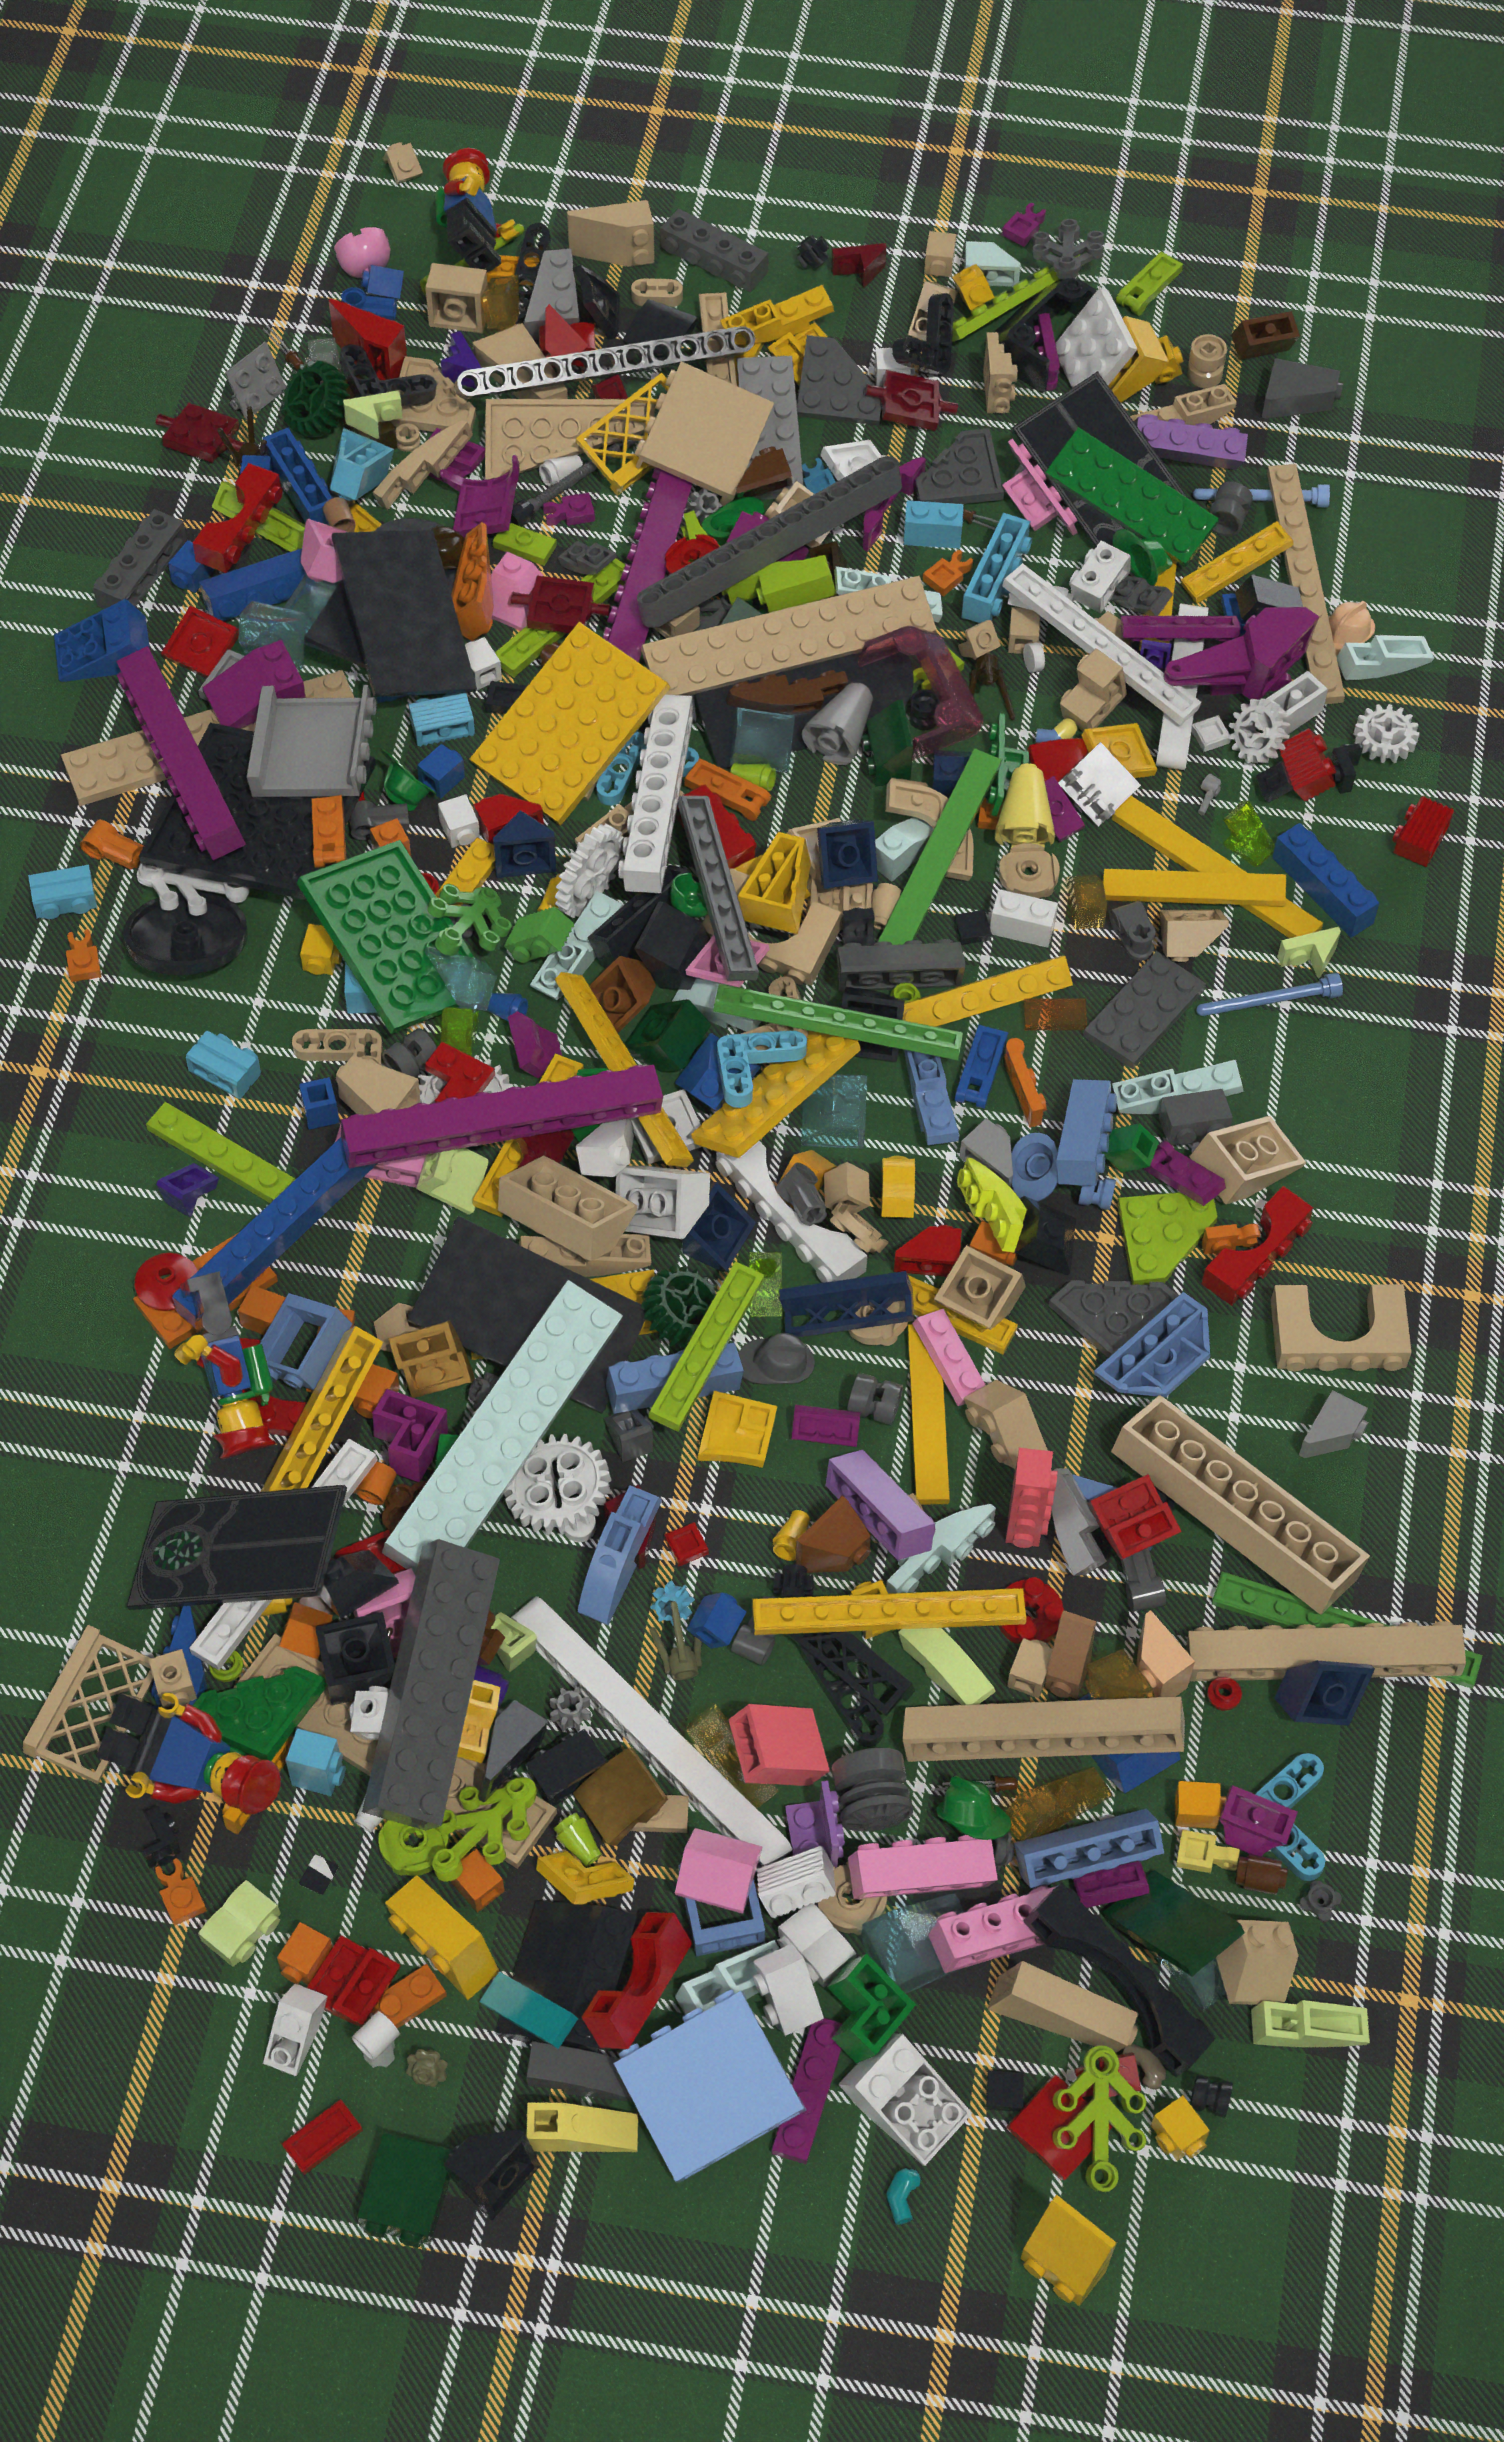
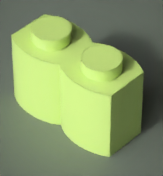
M246 1880L230 1895L224 1905L210 1917L198 1934L204 1944L234 1967L239 1961L244 1963L251 1957L256 1949L254 1944L261 1936H268L276 1929L280 1922L278 1917L281 1913L277 1904Z

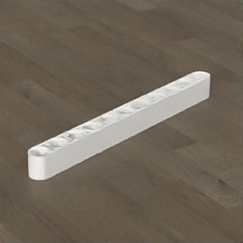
M535 1596L511 1617L535 1632L537 1636L535 1650L574 1689L578 1687L579 1694L583 1698L590 1697L591 1706L683 1796H689V1802L724 1836L763 1846L757 1869L783 1860L793 1850L787 1838L541 1598Z

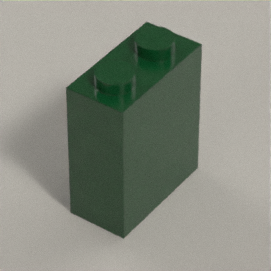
M383 2132L357 2216L360 2227L364 2228V2233L377 2238H384L385 2234L399 2237V2242L411 2247H420L421 2243L431 2246L451 2179L444 2163L447 2161L452 2150Z

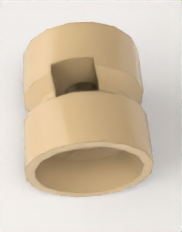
M1209 334L1200 335L1192 342L1187 377L1193 385L1200 388H1210L1218 385L1222 380L1227 346L1220 337Z

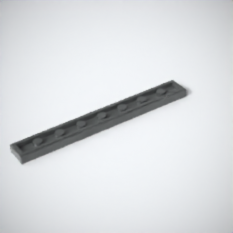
M679 796L678 808L727 981L757 980L759 970L709 797Z

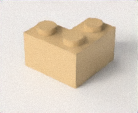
M1095 648L1090 655H1085L1078 663L1077 674L1079 683L1073 690L1069 689L1065 692L1060 703L1062 717L1074 720L1077 728L1081 731L1097 728L1127 695L1123 667Z
M995 1380L964 1397L968 1408L965 1410L967 1419L973 1427H978L990 1435L993 1442L991 1451L999 1463H1004L1016 1469L1019 1448L1048 1451L1025 1393Z

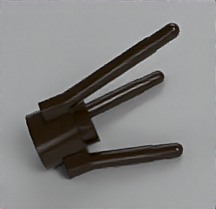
M251 406L247 407L249 443L243 444L238 454L223 429L218 428L217 430L233 457L235 466H241L242 455L265 456L267 441L263 439L260 448L255 444L254 418Z
M984 654L976 658V669L971 671V682L964 714L968 715L970 713L977 681L985 685H992L997 681L1011 720H1015L1013 706L1003 679V671L999 669L998 658L993 654Z

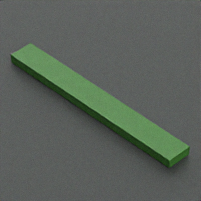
M974 748L878 942L886 941L891 942L892 945H903L905 942L915 939L1001 766L1002 759Z
M723 984L718 986L713 1008L714 1012L954 1060L959 1058L963 1035L962 1032Z
M1223 1571L1221 1572L1212 1600V1605L1278 1625L1285 1629H1296V1627L1305 1624L1314 1625L1316 1628H1330L1335 1624L1364 1627L1370 1623H1381L1331 1606L1320 1615L1294 1594ZM1465 1650L1466 1665L1462 1675L1433 1677L1473 1689L1483 1655Z

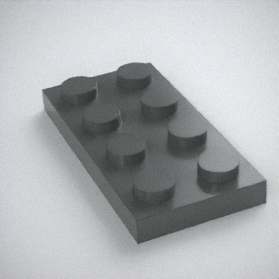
M1156 951L1085 1028L1083 1037L1133 1070L1204 992L1206 983Z

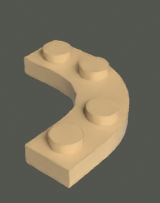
M890 780L886 788L885 812L916 817L935 828L949 799L938 791L925 786ZM970 828L946 875L948 878L969 881L973 876V837Z

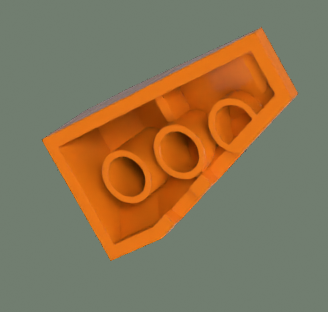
M483 522L465 535L451 594L462 636L471 641H474L482 634L488 633L493 624L491 617L494 602L487 526Z

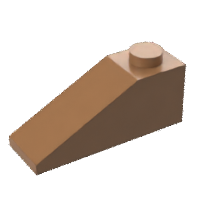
M1063 1610L1053 1646L1046 1674L1045 1688L1058 1697L1077 1699L1091 1662L1096 1621Z

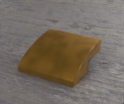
M450 1321L388 1338L398 1370L403 1369L412 1398L463 1385L475 1380L467 1354Z
M627 1748L609 1760L573 1793L606 1843L612 1846H617L638 1822L647 1823L668 1801L667 1796L633 1748Z

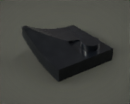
M581 265L573 267V272L581 284L583 305L593 317L598 330H602L608 339L618 337L620 295L606 280L595 272Z

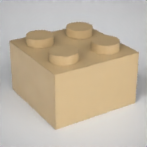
M432 263L426 283L429 326L483 333L489 311L486 270Z

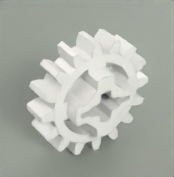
M1262 698L1260 700L1250 699V705L1241 704L1242 713L1234 712L1233 715L1237 721L1236 723L1229 724V727L1234 729V733L1229 735V739L1236 741L1232 749L1240 751L1239 758L1247 759V762L1268 763L1269 758L1276 759L1278 757L1277 749L1284 750L1286 748L1282 740L1289 739L1290 735L1284 733V729L1288 728L1290 723L1283 722L1287 713L1279 711L1280 705L1278 703H1272L1271 700ZM1255 729L1263 730V733L1256 732Z
M1378 704L1374 712L1367 708L1364 715H1359L1353 734L1356 736L1355 744L1360 743L1362 745V753H1371L1369 759L1373 760L1378 756L1381 763H1385L1386 758H1390L1393 763H1396L1398 756L1407 759L1408 753L1414 752L1419 738V732H1417L1418 723H1411L1413 717L1411 714L1402 715L1403 708L1393 711L1391 704H1388L1387 709H1382Z

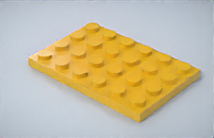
M578 622L471 756L470 761L523 800L541 805L543 814L561 826L671 687L665 680Z

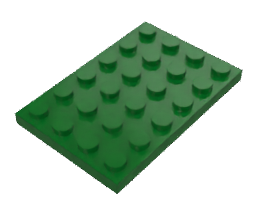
M401 840L299 877L297 885L390 1034L480 999L484 992L491 993L494 987L463 938H461L462 945L457 954L453 956L445 955L435 947V941L440 931L445 930L447 927H453L454 924L449 916L437 918L428 913L427 907L431 899L436 896Z

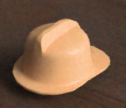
M1365 601L1360 603L1344 602L1329 617L1336 656L1345 643H1365L1375 632V624Z

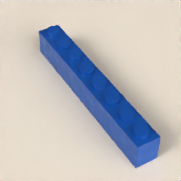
M340 1137L191 1278L220 1271L229 1305L378 1163L349 1168L342 1138ZM180 1288L172 1295L176 1311L195 1328L197 1314L192 1296L183 1298Z

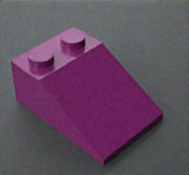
M282 640L252 650L202 687L219 724L234 728H242L256 723L262 686H274L277 698H306L304 682Z

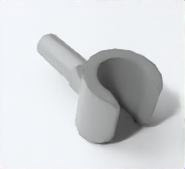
M1208 774L1201 784V789L1207 793L1198 810L1200 815H1205L1213 797L1220 793L1221 780L1212 774Z

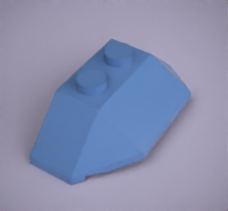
M1182 1292L1094 1370V1375L1120 1393L1156 1397L1161 1395L1166 1398L1210 1358L1207 1308Z

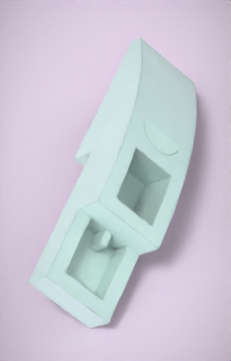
M836 567L834 570L836 593L838 595L891 583V576L842 567ZM924 590L934 622L939 623L943 616L941 594Z
M596 891L574 924L572 932L569 933L570 937H566L567 941L564 942L565 946L562 947V951L548 956L530 986L555 1000L564 995L555 981L556 977L561 972L576 975L584 974L597 957L587 937L623 906L622 903Z
M1236 1060L1179 1074H1174V1070L1169 1069L1112 1083L1114 1093L1117 1095L1119 1113L1159 1114L1162 1097L1223 1089L1225 1096L1244 1092Z
M992 1504L977 1506L957 1512L936 1522L931 1551L898 1560V1565L901 1567L887 1580L886 1590L888 1594L913 1593L919 1584L918 1580L925 1573L931 1574L934 1572L941 1560L951 1566L957 1559H965L973 1549V1543L980 1536L985 1538L994 1528L996 1508Z

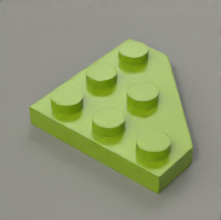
M1181 1192L1118 1198L1117 1205L1132 1285H1149V1282L1165 1283L1169 1279L1174 1269L1198 1245V1241L1204 1235L1205 1228L1213 1227L1216 1224L1218 1216L1214 1198L1205 1206H1202Z

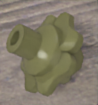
M419 2049L415 2055L411 2054L408 2056L407 2062L409 2066L406 2073L408 2076L413 2077L416 2084L436 2087L438 2081L444 2082L446 2080L445 2070L448 2063L445 2060H440L438 2052Z

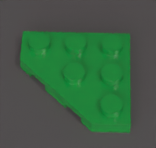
M295 1666L284 1669V1674L265 1680L263 1676L236 1683L237 1688L217 1693L216 1689L204 1692L192 1706L213 1717L222 1733V1741L261 1760L272 1761L326 1689L327 1683L324 1677Z

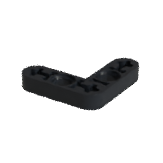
M948 293L933 294L929 299L926 342L912 337L897 338L894 341L892 354L897 363L931 375L945 374L949 371L951 365L954 303Z
M349 344L341 349L340 366L356 398L387 393L392 390L404 392V394L400 395L402 406L429 402L435 398L437 382L430 375L419 374L379 381L362 347ZM365 375L368 377V379L362 380L356 378L355 376Z

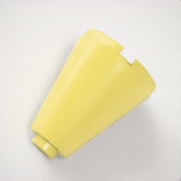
M1021 764L1012 773L995 829V840L1002 846L1003 841L1011 843V848L1023 843H1033L1045 847V843L1049 841L1052 845L1055 839V831L1043 772L1034 764Z

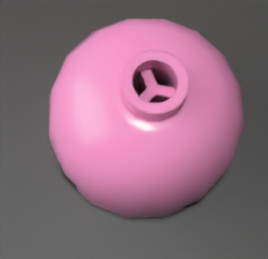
M380 228L360 229L362 234L353 237L351 232L336 243L334 249L337 260L347 274L361 279L363 270L367 271L368 266H387L390 259V245L384 231Z

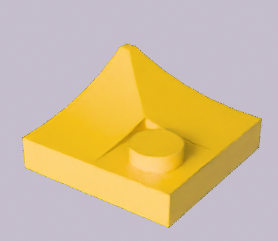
M714 1391L697 1460L733 1462L763 1468L777 1406Z

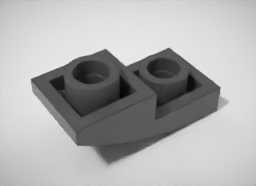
M577 541L558 556L560 566L581 574L593 575L599 573L617 556L615 552L596 542L589 547Z
M1127 576L1118 584L1111 600L1132 611L1148 616H1158L1173 596V593L1167 587L1149 585L1144 578Z

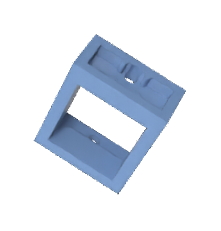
M288 1293L260 1342L264 1349L272 1381L276 1382L277 1379H281L295 1389L300 1390L303 1386L314 1390L344 1332L351 1328L352 1323L336 1307ZM304 1322L322 1327L298 1370L280 1364Z
M754 1879L747 1899L751 1920L701 1930L695 1900L683 1897L695 1956L765 1943V1927Z

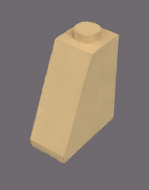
M354 1055L337 1071L336 1083H338L339 1098L356 1114H375L389 1108L395 1110L404 1109L420 1102L419 1079Z

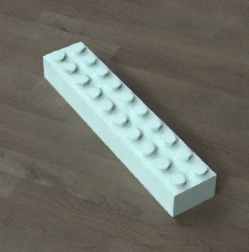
M568 1280L385 1542L382 1553L405 1569L412 1568L416 1575L422 1546L440 1539L467 1548L618 1328L623 1315Z

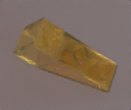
M1091 1767L1022 1792L1007 1809L1006 1814L1010 1817L1012 1823L1010 1829L1018 1841H1023L1049 1834L1109 1799L1113 1794L1097 1770Z

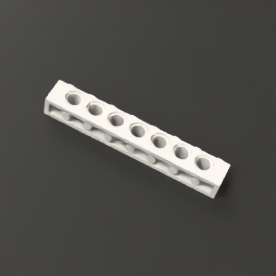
M664 695L648 716L651 726L645 728L644 744L647 747L646 749H641L640 766L643 768L642 771H637L636 774L638 793H633L632 811H634V815L628 816L627 831L630 835L629 837H624L623 855L626 856L625 860H620L619 878H624L625 891L661 893L693 722L692 696Z

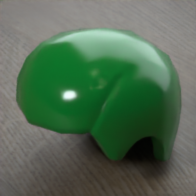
M691 873L677 875L671 885L672 906L693 918L708 915L700 882H695Z

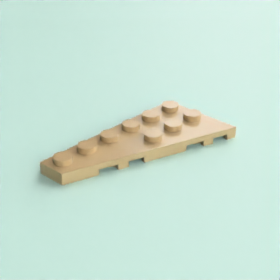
M486 399L485 480L497 478L507 473L513 466V455H517L520 465L519 473L540 467L546 459L585 453L576 443V438L626 399ZM634 402L630 405V415L646 417L647 404ZM650 404L649 417H655V405ZM613 418L609 422L608 431L624 433L625 420ZM629 421L628 434H644L645 423ZM604 425L602 428H600L599 430H603V431H604V430H605V425ZM591 435L585 441L593 449L603 447L604 436ZM608 437L607 445L623 441L624 439Z

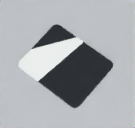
M314 1855L299 1884L323 1895L339 1866L323 1857Z

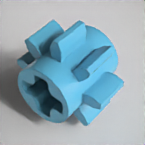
M669 1581L664 1589L659 1587L654 1591L653 1595L658 1600L650 1608L656 1611L659 1616V1622L662 1620L671 1621L673 1625L671 1601L677 1602L680 1619H687L692 1614V1611L687 1606L695 1599L689 1596L686 1585L682 1587L674 1586L673 1581Z

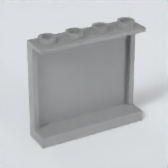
M363 685L362 698H277L274 686H262L247 772V780L252 797L359 796L361 784L366 783L364 761H369L370 748L367 741L368 738L373 736L371 715L376 714V699L370 696L368 685Z

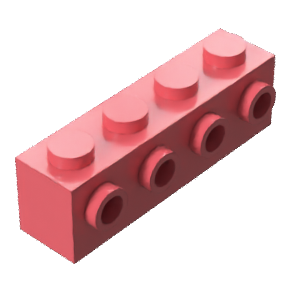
M1019 1448L1009 1505L1006 1543H1012L1020 1548L1039 1547L1041 1535H1047L1058 1471L1051 1470L1053 1451Z

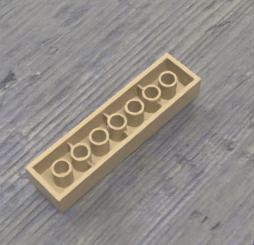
M1161 1395L1156 1397L1122 1427L1111 1451L1114 1455L1141 1476L1149 1474L1154 1486L1320 1615L1357 1581L1370 1557L1369 1554Z

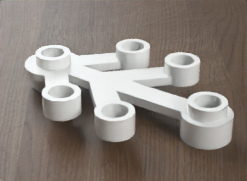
M140 864L137 871L138 882L155 889L159 895L160 906L164 910H174L179 905L177 893L170 891L166 883L178 887L188 901L189 913L195 916L203 915L207 911L206 899L199 896L195 889L225 894L231 902L235 903L243 902L249 894V887L204 879V877L186 873L176 874L177 871Z

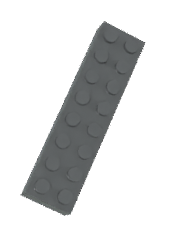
M440 1539L422 1546L362 1809L363 1813L425 1831L442 1826L499 1567V1558Z

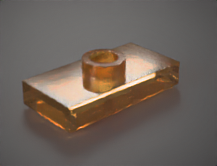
M1086 998L1024 999L1025 1030H1085L1087 1027Z

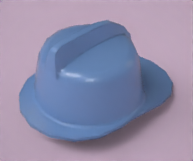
M1030 1133L1022 1137L1013 1148L1011 1153L1013 1167L1012 1187L1019 1198L1026 1196L1035 1201H1041L1054 1191L1058 1183L1056 1162L1058 1150L1055 1142L1048 1135Z

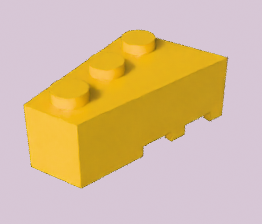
M781 832L776 834L738 894L744 921L798 934L811 867L805 838Z
M418 1875L385 1902L391 1914L388 1918L391 1926L400 1935L405 1933L414 1948L420 1954H425L437 1970L467 2000L472 1998L499 1973V1969L482 1934Z

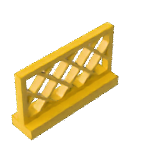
M662 372L575 440L611 483L610 488L617 496L655 467L642 462L640 469L636 468L639 457L626 453L627 440H647L648 433L645 432V429L650 419V404L656 405L658 399L651 398L652 389L660 383L667 392L669 390V387L665 385L667 378ZM634 402L647 404L646 417L630 415V405ZM613 418L625 420L624 433L608 431L609 422ZM629 421L644 422V436L628 434ZM605 425V430H604V431H603V430H599L600 428H602V427ZM591 435L604 436L603 450L591 448L585 440ZM608 437L624 439L623 452L608 451ZM606 456L622 458L621 468L615 473H612L605 465ZM626 459H632V460H630L628 463L625 464Z

